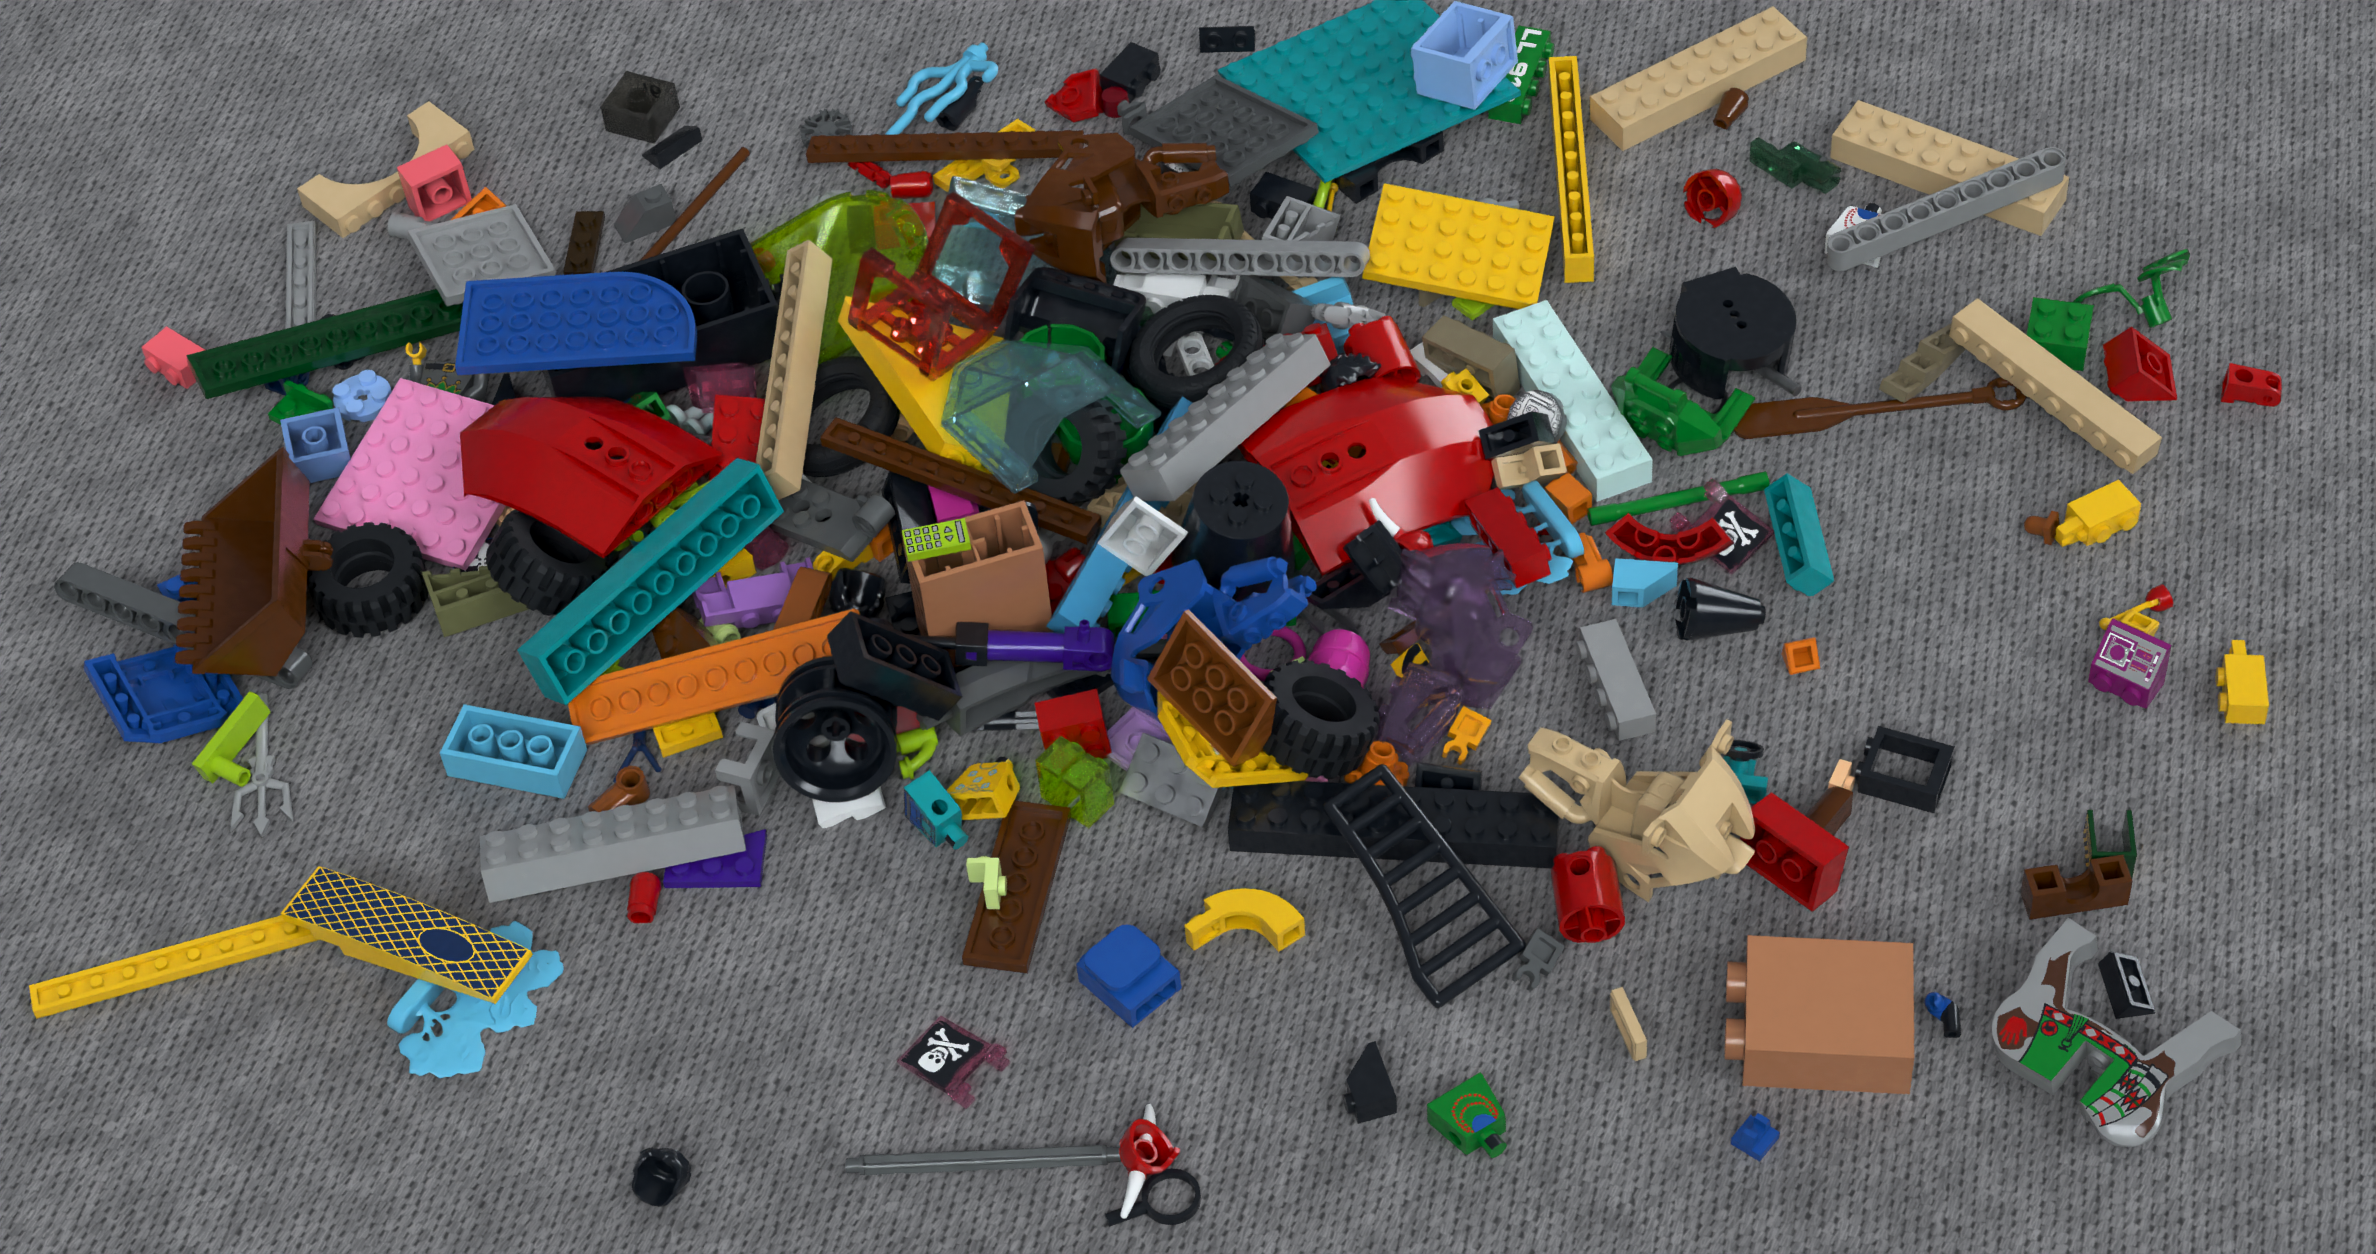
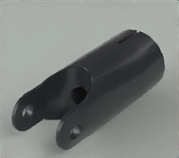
M972 77L967 82V90L963 96L948 105L936 117L941 127L955 131L976 108L977 94H980L981 90L979 88L984 83L981 77Z

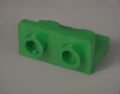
M286 380L283 383L286 396L268 413L270 420L281 425V419L333 409L334 404L328 396L317 394L303 384H296Z

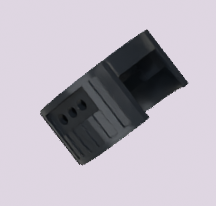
M1736 267L1683 282L1680 298L1676 306L1669 355L1672 356L1671 365L1675 373L1694 391L1717 400L1724 398L1729 371L1760 369L1773 363L1780 357L1777 371L1785 375L1796 329V313L1791 301L1783 291L1771 282L1747 273L1741 275Z

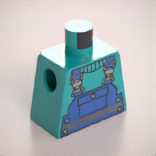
M930 770L904 787L905 817L935 847L947 841L956 850L967 842L969 837L962 830V811Z

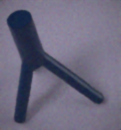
M646 730L633 733V746L618 772L630 765L637 751H642L654 770L660 772L662 770L646 746Z

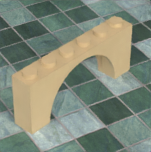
M426 102L407 115L412 134L419 140L417 151L411 160L446 144L459 160L468 157L475 150L470 132L431 102ZM398 172L379 181L365 184L339 183L318 174L297 188L303 207L342 238L350 233L357 232L362 225L372 218L379 217L384 210L405 198Z

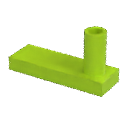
M249 691L192 762V765L203 779L214 783L219 777H222L240 787L245 786L249 782L251 777L250 770L233 762V759L271 713L259 695Z

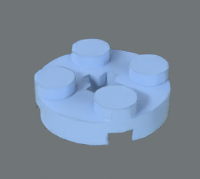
M364 370L358 375L352 376L334 386L333 403L335 408L339 407L343 419L367 422L377 417L392 390L386 379L376 375L373 370ZM361 395H367L368 399L363 401L362 399H358V397Z

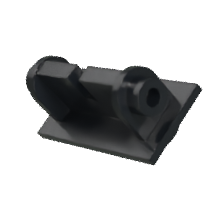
M1254 26L1199 27L1200 53L1255 51Z

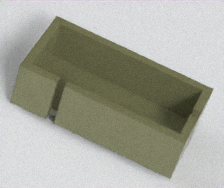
M1141 204V217L1124 232V236L1121 239L1114 241L1116 247L1124 238L1240 240L1244 233V227L1239 206L1235 204H1199L1184 208L1175 215L1163 214V217L1160 218L1154 217ZM1121 251L1125 258L1131 259L1127 252ZM1149 252L1152 258L1160 259L1156 253ZM1177 253L1181 259L1188 260L1185 254ZM1206 253L1210 260L1216 261V257L1213 254Z

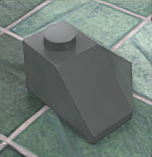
M662 184L629 197L614 223L625 244L669 227L676 221L672 200Z

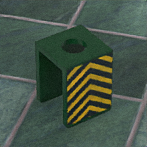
M2087 810L2083 830L2087 869L2090 859L2124 855L2131 878H2133L2137 850L2132 810H2126L2122 828L2124 852L2097 851L2093 810Z

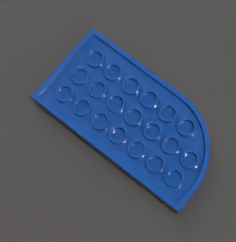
M602 272L466 281L455 369L457 375L695 361L697 329L691 307L683 295L668 283L645 274Z

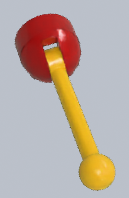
M2163 584L2158 585L2147 593L2144 603L2110 619L2102 618L2099 621V627L2102 630H2107L2113 618L2120 621L2130 610L2140 612L2149 608L2154 612L2165 611L2173 607L2172 596L2166 586Z

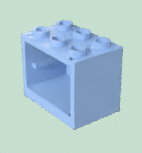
M1454 1L1411 48L1417 94L1475 110L1518 63L1513 16Z

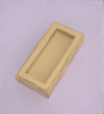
M1623 987L1611 990L1610 1011L1629 1053L1635 1061L1644 1059L1647 1056V1039Z

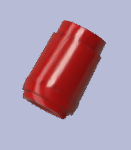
M918 171L891 176L892 198L930 197L933 192L931 172Z
M640 872L634 875L630 881L627 917L633 923L653 922L661 891V882L655 874Z

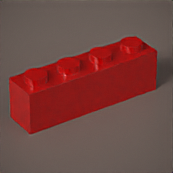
M1497 487L1464 501L1470 525L1516 588L1551 574L1548 562L1552 560L1547 545L1545 543L1540 544L1535 529L1533 527L1528 528L1525 516L1521 511L1516 512V507L1510 496L1505 497Z

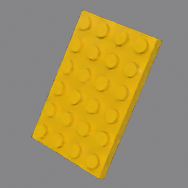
M1384 183L1368 248L1370 259L1363 270L1362 279L1522 309L1538 302L1555 216Z

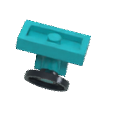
M1733 740L1731 748L1723 759L1741 782L1749 803L1756 804L1767 796L1768 777L1754 776L1756 760L1752 759L1761 758L1764 748L1754 742Z

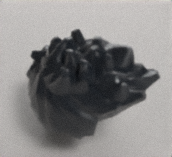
M1342 353V355L1330 361L1331 365L1319 376L1323 389L1326 392L1347 384L1351 385V383L1360 380L1371 379L1382 365L1380 363L1377 364L1376 361L1370 362L1369 356L1362 357L1361 353L1357 356L1349 353L1348 356Z

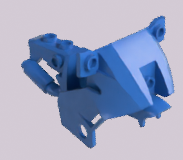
M1275 557L1231 566L1228 571L1223 573L1219 590L1207 583L1203 570L1195 559L1142 578L1138 583L1139 602L1119 632L1113 652L1111 678L1118 695L1128 704L1161 723L1157 714L1158 690L1147 680L1154 664L1138 659L1136 655L1157 643L1166 633L1168 641L1184 611L1189 609L1240 660L1245 651L1252 647V644H1257L1262 639H1267L1274 630L1284 628L1288 621L1297 617L1307 608L1308 601L1306 597H1309L1316 590V582L1307 575H1299L1288 580L1286 575L1288 562L1282 558ZM1160 580H1164L1163 588L1158 593L1153 594L1152 590L1155 584ZM1272 580L1265 593L1253 592L1240 602L1232 599L1236 592V586L1240 588ZM1149 607L1146 613L1144 614L1143 618L1139 622L1138 626L1136 627L1135 631L1131 633L1137 621L1144 612L1145 608Z

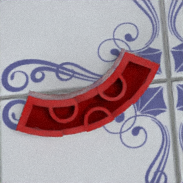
M1628 513L1605 532L1617 546L1632 556L1647 561L1675 562L1678 565L1706 560L1734 544V541L1713 517L1693 529L1678 532V534H1663L1645 527Z

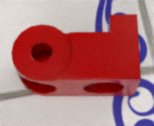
M2229 363L2222 381L2221 402L2234 403V400L2275 407L2281 402L2282 379L2274 372Z

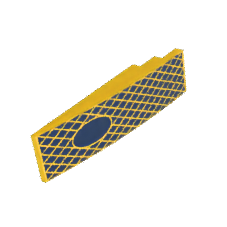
M321 866L317 867L280 913L285 922L309 929L314 938L339 946L344 955L494 1004L498 1002L533 955L531 950L451 914L385 888Z

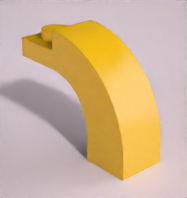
M1232 889L1214 894L1204 899L1205 913L1194 916L1184 925L1186 942L1194 951L1222 933L1233 929H1250L1262 934L1278 952L1305 936L1304 917L1289 902L1275 894L1257 889Z

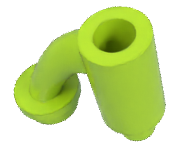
M920 727L896 734L897 752H901L902 756L920 751L912 760L905 756L903 760L898 761L903 779H914L913 773L923 766L934 754L936 746L939 745L934 727L928 730H922Z

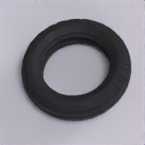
M1198 295V297L1192 296L1182 299L1183 301H1176L1168 305L1167 308L1164 307L1154 314V317H1150L1140 328L1131 346L1129 364L1131 375L1137 388L1147 399L1167 409H1172L1182 396L1192 403L1202 400L1208 395V390L1212 386L1223 382L1228 377L1229 371L1240 367L1247 361L1246 358L1249 354L1260 350L1264 346L1259 322L1247 307L1225 296ZM1202 329H1222L1235 336L1234 345L1228 355L1207 371L1196 375L1178 377L1164 374L1158 369L1159 361L1166 349L1176 340L1191 332Z
M844 356L818 364L811 414L820 404L837 393L851 389H864L870 392V402L864 416L857 425L891 437L896 429L901 412L864 358ZM807 443L803 474L812 477H832L852 471L854 467L858 468L866 462L821 444Z

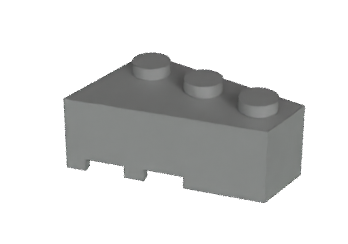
M1286 196L1263 234L1262 240L1333 241L1340 215ZM1262 254L1265 260L1274 261L1270 255ZM1291 255L1296 262H1303L1298 255Z

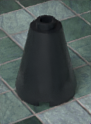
M1695 578L1682 580L1678 590L1676 609H1680L1681 621L1676 619L1675 621L1677 636L1680 640L1688 641L1754 631L1758 629L1759 624H1763L1765 621V606H1762L1757 598Z

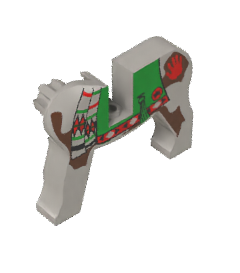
M2067 918L2035 956L2032 970L2022 987L2003 1001L1997 1009L1992 1021L1995 1052L2000 1062L2007 1069L2051 1095L2058 1091L2084 1058L2088 1056V1065L2091 1067L2090 1073L2097 1078V1081L2080 1100L2083 1118L2087 1123L2088 1121L2091 1122L2100 1137L2105 1141L2120 1147L2139 1146L2151 1140L2159 1131L2162 1124L2165 1101L2167 1102L2174 1092L2200 1076L2207 1066L2217 1058L2237 1051L2241 1046V1030L2213 1011H2210L2143 1056L2129 1042L2108 1027L2083 1014L2069 1010L2073 972L2080 963L2093 958L2098 952L2096 935L2070 918Z

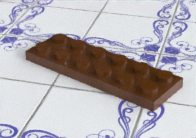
M1014 800L1007 816L1002 818L991 858H999L1002 876L1007 878L1006 896H1001L1000 909H987L983 883L962 955L963 965L1028 974L1070 823V807Z

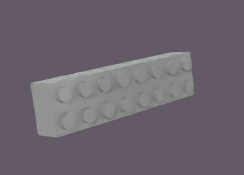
M1279 333L1269 337L1266 340L1265 346L1249 354L1246 358L1247 361L1240 367L1229 371L1228 377L1223 382L1212 386L1208 390V395L1202 400L1192 403L1188 407L1189 411L1182 417L1171 421L1166 431L1151 438L1148 441L1149 445L1145 449L1131 455L1128 459L1129 462L1120 469V472L1133 497L1137 496L1142 501H1175L1193 486L1204 473L1217 465L1327 369L1331 364L1316 334L1302 335V333H1295L1293 335H1282Z
M735 785L716 786L710 790L696 793L685 792L676 797L656 798L646 803L631 806L621 805L612 810L602 812L591 811L582 816L567 819L557 818L547 823L527 824L517 829L503 832L493 831L487 835L480 836L481 874L489 903L746 851L743 822Z

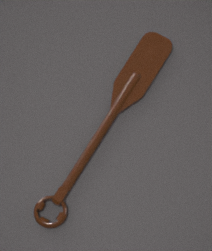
M1999 377L1990 381L1986 387L1973 388L1969 392L1914 397L1905 403L1895 399L1849 404L1819 397L1753 403L1734 429V432L1737 436L1744 439L1818 432L1837 425L1853 416L1969 403H1989L1999 410H2013L2023 405L2027 396L2015 387L2016 400H1997L1993 389L1995 386L1997 388L2008 387V385L2015 387L2009 381Z

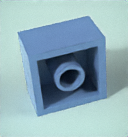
M339 407L280 420L289 458L307 477L310 483L340 477L344 468L351 460Z

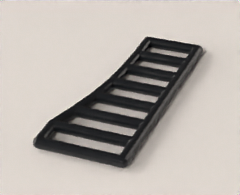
M1378 765L1323 803V811L1343 835L1376 885L1393 920L1412 979L1435 1008L1444 1006L1524 950L1526 947L1525 940L1386 765ZM1379 780H1382L1392 794L1349 823L1338 808ZM1401 804L1411 819L1367 848L1357 833ZM1420 829L1430 843L1384 874L1375 859ZM1439 853L1450 868L1399 903L1391 886ZM1459 878L1470 893L1411 933L1404 915ZM1478 903L1489 918L1421 965L1415 946ZM1499 929L1509 944L1439 992L1428 977L1490 933Z

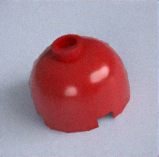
M1716 168L1697 172L1688 178L1684 186L1683 193L1687 191V201L1684 202L1689 216L1701 223V218L1713 225L1712 228L1721 226L1735 217L1741 206V188L1737 180L1730 173ZM1716 208H1720L1723 212L1716 219L1705 218L1703 215L1704 211L1709 212Z

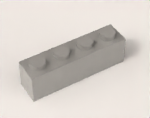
M1612 619L1580 627V640L1575 643L1576 651L1580 660H1586L1585 671L1589 683L1595 682L1597 687L1595 689V696L1598 706H1605L1607 711L1605 713V721L1608 730L1615 731L1618 741L1655 732L1656 712L1617 620Z

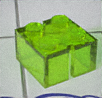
M1060 736L1035 760L1041 798L1054 806L1068 807L1080 795V800L1071 808V817L1087 828L1096 823L1114 805L1109 765L1099 757L1095 758L1089 753L1086 754L1085 750L1078 743L1070 742Z

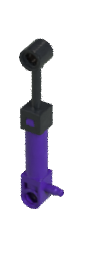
M870 618L893 628L892 624L883 618ZM1085 619L1080 621L1078 627L1065 626L1064 633L988 630V623L957 622L956 637L910 635L939 648L955 650V664L965 666H987V660L1063 663V670L1102 672L1111 668L1115 648V637L1110 630L1101 627H1090L1089 621Z

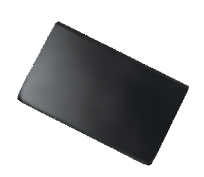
M683 126L643 153L642 157L658 169H662L702 141L700 128L697 126Z
M1417 763L1415 787L1481 790L1482 771Z
M2110 951L2098 963L2115 1019L2155 1014V1008L2138 957Z

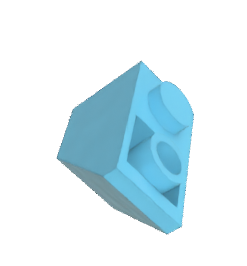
M1615 558L1612 605L1645 607L1677 586L1678 563Z

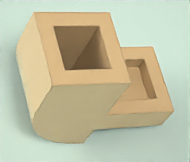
M1560 443L1532 447L1523 454L1498 457L1491 461L1496 484L1500 490L1518 487L1521 490L1524 484L1534 480L1543 485L1567 473Z

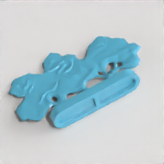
M1534 480L1526 483L1522 487V494L1527 506L1515 507L1517 513L1521 511L1523 515L1532 512L1541 523L1534 527L1536 533L1546 529L1554 539L1553 542L1545 543L1552 557V560L1548 562L1551 574L1536 580L1550 584L1568 577L1569 573L1567 570L1571 568L1573 563L1571 559L1583 555L1584 547L1574 526L1538 481ZM1512 489L1501 490L1505 497L1510 496L1512 500L1515 499V492ZM1468 516L1451 520L1450 524L1461 535H1478L1470 525ZM1483 541L1474 543L1468 551L1470 556L1465 558L1459 568L1473 572L1489 568L1494 569L1492 577L1488 582L1493 593L1497 595H1516L1527 586V584L1519 588L1514 586ZM1556 546H1559L1567 557L1556 556L1552 552Z
M513 921L509 926L501 925L491 928L490 932L531 950L533 931L521 923ZM556 950L532 952V957L496 1004L451 990L457 996L455 1004L448 1010L435 1012L429 1006L445 987L417 979L394 1006L387 1021L389 1028L397 1033L404 1034L413 1027L421 1016L424 1018L423 1031L412 1033L404 1037L399 1043L400 1053L410 1060L409 1073L423 1076L430 1072L438 1078L452 1077L457 1073L469 1074L480 1071L485 1056V1048L481 1042L480 1032L486 1028H491L496 1033L511 1030L513 1026L526 1027L533 1025L537 1006L528 998L527 992L541 987H548L563 973L564 966L560 962L559 953ZM442 1014H449L450 1018L443 1020L440 1016ZM433 1019H436L442 1025L443 1033L439 1037H436L431 1029L436 1024L432 1021ZM425 1032L429 1034V1041H425L422 1038Z

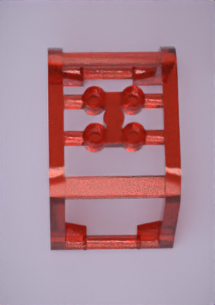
M953 191L946 196L918 268L910 279L896 271V263L873 247L864 252L860 259L848 323L858 331H865L914 365L925 378L935 381L982 347L996 332L1007 312L1010 298L1015 294L1033 255L1035 246ZM970 218H973L1002 238L999 250L1009 266L989 314L932 275L952 226L966 225L969 223ZM875 277L886 278L898 286L896 290L867 309ZM914 297L926 307L913 305L908 300ZM898 308L908 315V319L896 317L891 312ZM950 316H954L975 332L966 339H962L953 332V327L949 324ZM880 320L891 327V339L872 326ZM895 342H908L909 344L914 346V354L918 358L913 356L911 353L903 349ZM947 344L953 346L948 352L941 347H945Z

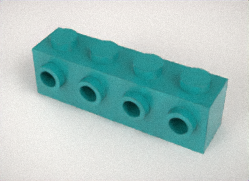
M1786 473L1766 487L1764 493L1786 583L1796 591H1801L1807 596H1814L1833 583L1834 577L1812 490L1806 484Z

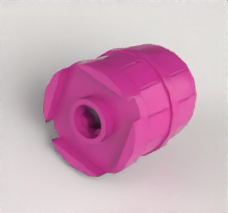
M1344 629L1331 630L1320 636L1308 660L1313 661L1314 664L1320 665L1325 663L1330 665V668L1335 670L1339 668L1345 671L1348 677L1351 679L1354 677L1361 682V687L1364 689L1370 671V651L1366 642L1356 633Z

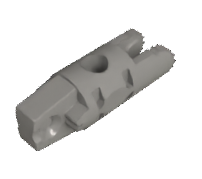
M1337 302L1334 305L1318 303L1311 310L1312 317H1315L1316 320L1331 323L1334 328L1347 329L1357 323L1367 324L1385 316V313L1367 308L1364 305H1351L1345 302Z

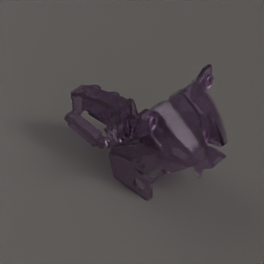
M1456 543L1432 547L1423 551H1409L1404 548L1401 553L1400 559L1402 564L1397 580V597L1391 598L1388 608L1412 620H1416V635L1430 645L1432 658L1427 666L1410 662L1403 677H1395L1389 690L1393 697L1389 705L1382 703L1379 709L1380 725L1376 741L1382 743L1386 741L1393 745L1395 752L1402 754L1401 762L1406 763L1408 767H1411L1415 762H1420L1448 733L1451 728L1450 725L1457 717L1459 705L1491 709L1521 664V658L1518 656V653L1531 635L1533 625L1529 620L1511 614L1500 592L1502 590H1512V585L1504 580H1514L1516 574L1510 572L1505 567L1502 549H1499L1492 555L1491 547ZM1485 589L1491 591L1502 614L1499 618H1497ZM1506 628L1514 629L1519 635V641L1513 646L1504 645L1499 637L1502 630ZM1427 703L1428 706L1435 705L1413 731L1410 732L1407 724Z

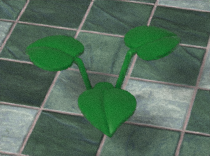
M2183 249L2173 252L2142 269L2143 273L2138 276V282L2151 278L2154 294L2142 298L2143 305L2141 306L2121 284L2116 285L2114 283L2090 289L2078 296L2073 302L2081 303L2086 298L2094 295L2120 292L2136 309L2138 315L2144 313L2149 328L2172 320V317L2163 297L2160 275L2173 270L2181 271L2182 266L2188 263L2190 257L2189 250Z

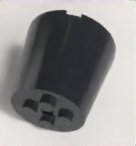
M1246 461L1222 463L1204 473L1196 484L1181 527L1188 531V533L1172 551L1171 567L1195 559L1199 562L1207 583L1219 590L1221 577L1231 566L1275 557L1282 558L1288 562L1286 575L1288 580L1292 579L1296 567L1289 499L1282 481L1269 469ZM1272 580L1240 588L1236 586V592L1232 599L1240 602L1253 592L1265 593Z

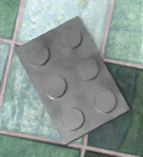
M1142 733L1119 792L1206 828L1223 787L1212 788L1188 768L1173 744Z

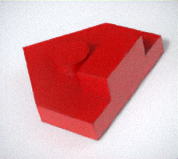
M1097 68L1070 75L1063 82L1064 86L1055 95L1051 94L1044 101L1047 107L1071 122L1099 116L1100 113H1103V90L1100 86V74Z

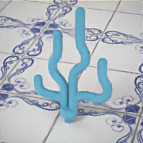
M982 42L978 46L970 45L958 62L947 67H928L916 72L908 81L907 88L896 100V104L899 107H904L908 103L907 110L885 135L900 134L916 117L918 108L923 103L943 94L956 82V87L941 96L925 113L924 119L927 122L934 121L948 105L963 96L968 85L966 79L973 71L984 72L982 80L985 83L991 82L998 74V66L995 62L986 61L988 46ZM929 78H943L933 87L915 95L921 82Z

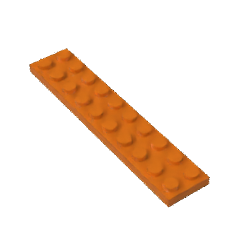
M851 609L601 675L568 703L571 723L575 726H581L585 743L590 745L775 697L778 695L784 680L796 668L811 660L832 656L827 635L850 611L859 614V610Z

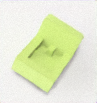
M987 856L967 858L966 867L969 881L984 882L983 890L987 909H1000L1001 896H1006L1007 878L1002 876L999 858Z

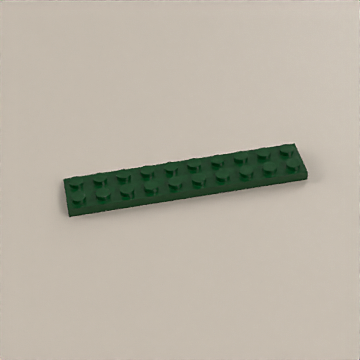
M434 289L186 355L187 362L205 399H210L379 352L389 351L405 346L409 342L414 344L460 331L463 302L446 306L438 290Z

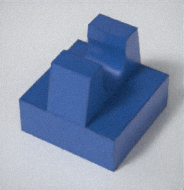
M1759 1113L1755 1117L1750 1115L1731 1138V1145L1760 1162L1779 1139L1780 1132L1772 1128L1770 1120Z

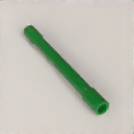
M1764 471L1740 476L1729 481L1618 504L1610 503L1587 508V517L1590 525L1595 526L1618 521L1628 513L1631 516L1736 494L1744 495L1763 491L1770 483L1768 475Z

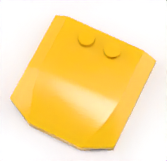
M1159 691L1157 692L1158 718L1184 764L1212 788L1305 781L1308 777L1307 773L1301 772L1299 774L1291 771L1292 768L1287 765H1280L1276 762V758L1272 755L1268 756L1263 751V748L1258 756L1233 767Z

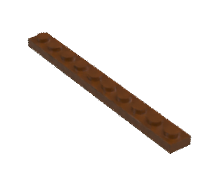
M1084 130L811 136L806 157L808 163L1058 158L1062 150L1058 146L1057 139L1061 136L1084 135ZM1075 143L1072 146L1083 148L1084 143Z
M837 417L834 418L820 437L822 446L990 509L1023 500L1031 502L1037 509L1038 527L1086 545L1102 524L1101 515Z

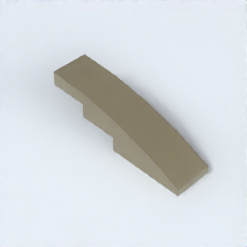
M1951 324L1921 340L1917 351L1902 359L1896 372L1882 379L1879 390L1905 403L1934 382L1966 350L1949 336Z

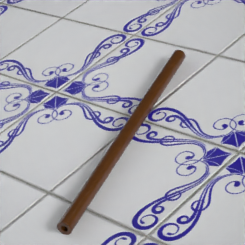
M741 147L639 261L660 255L748 158L750 152L747 148Z

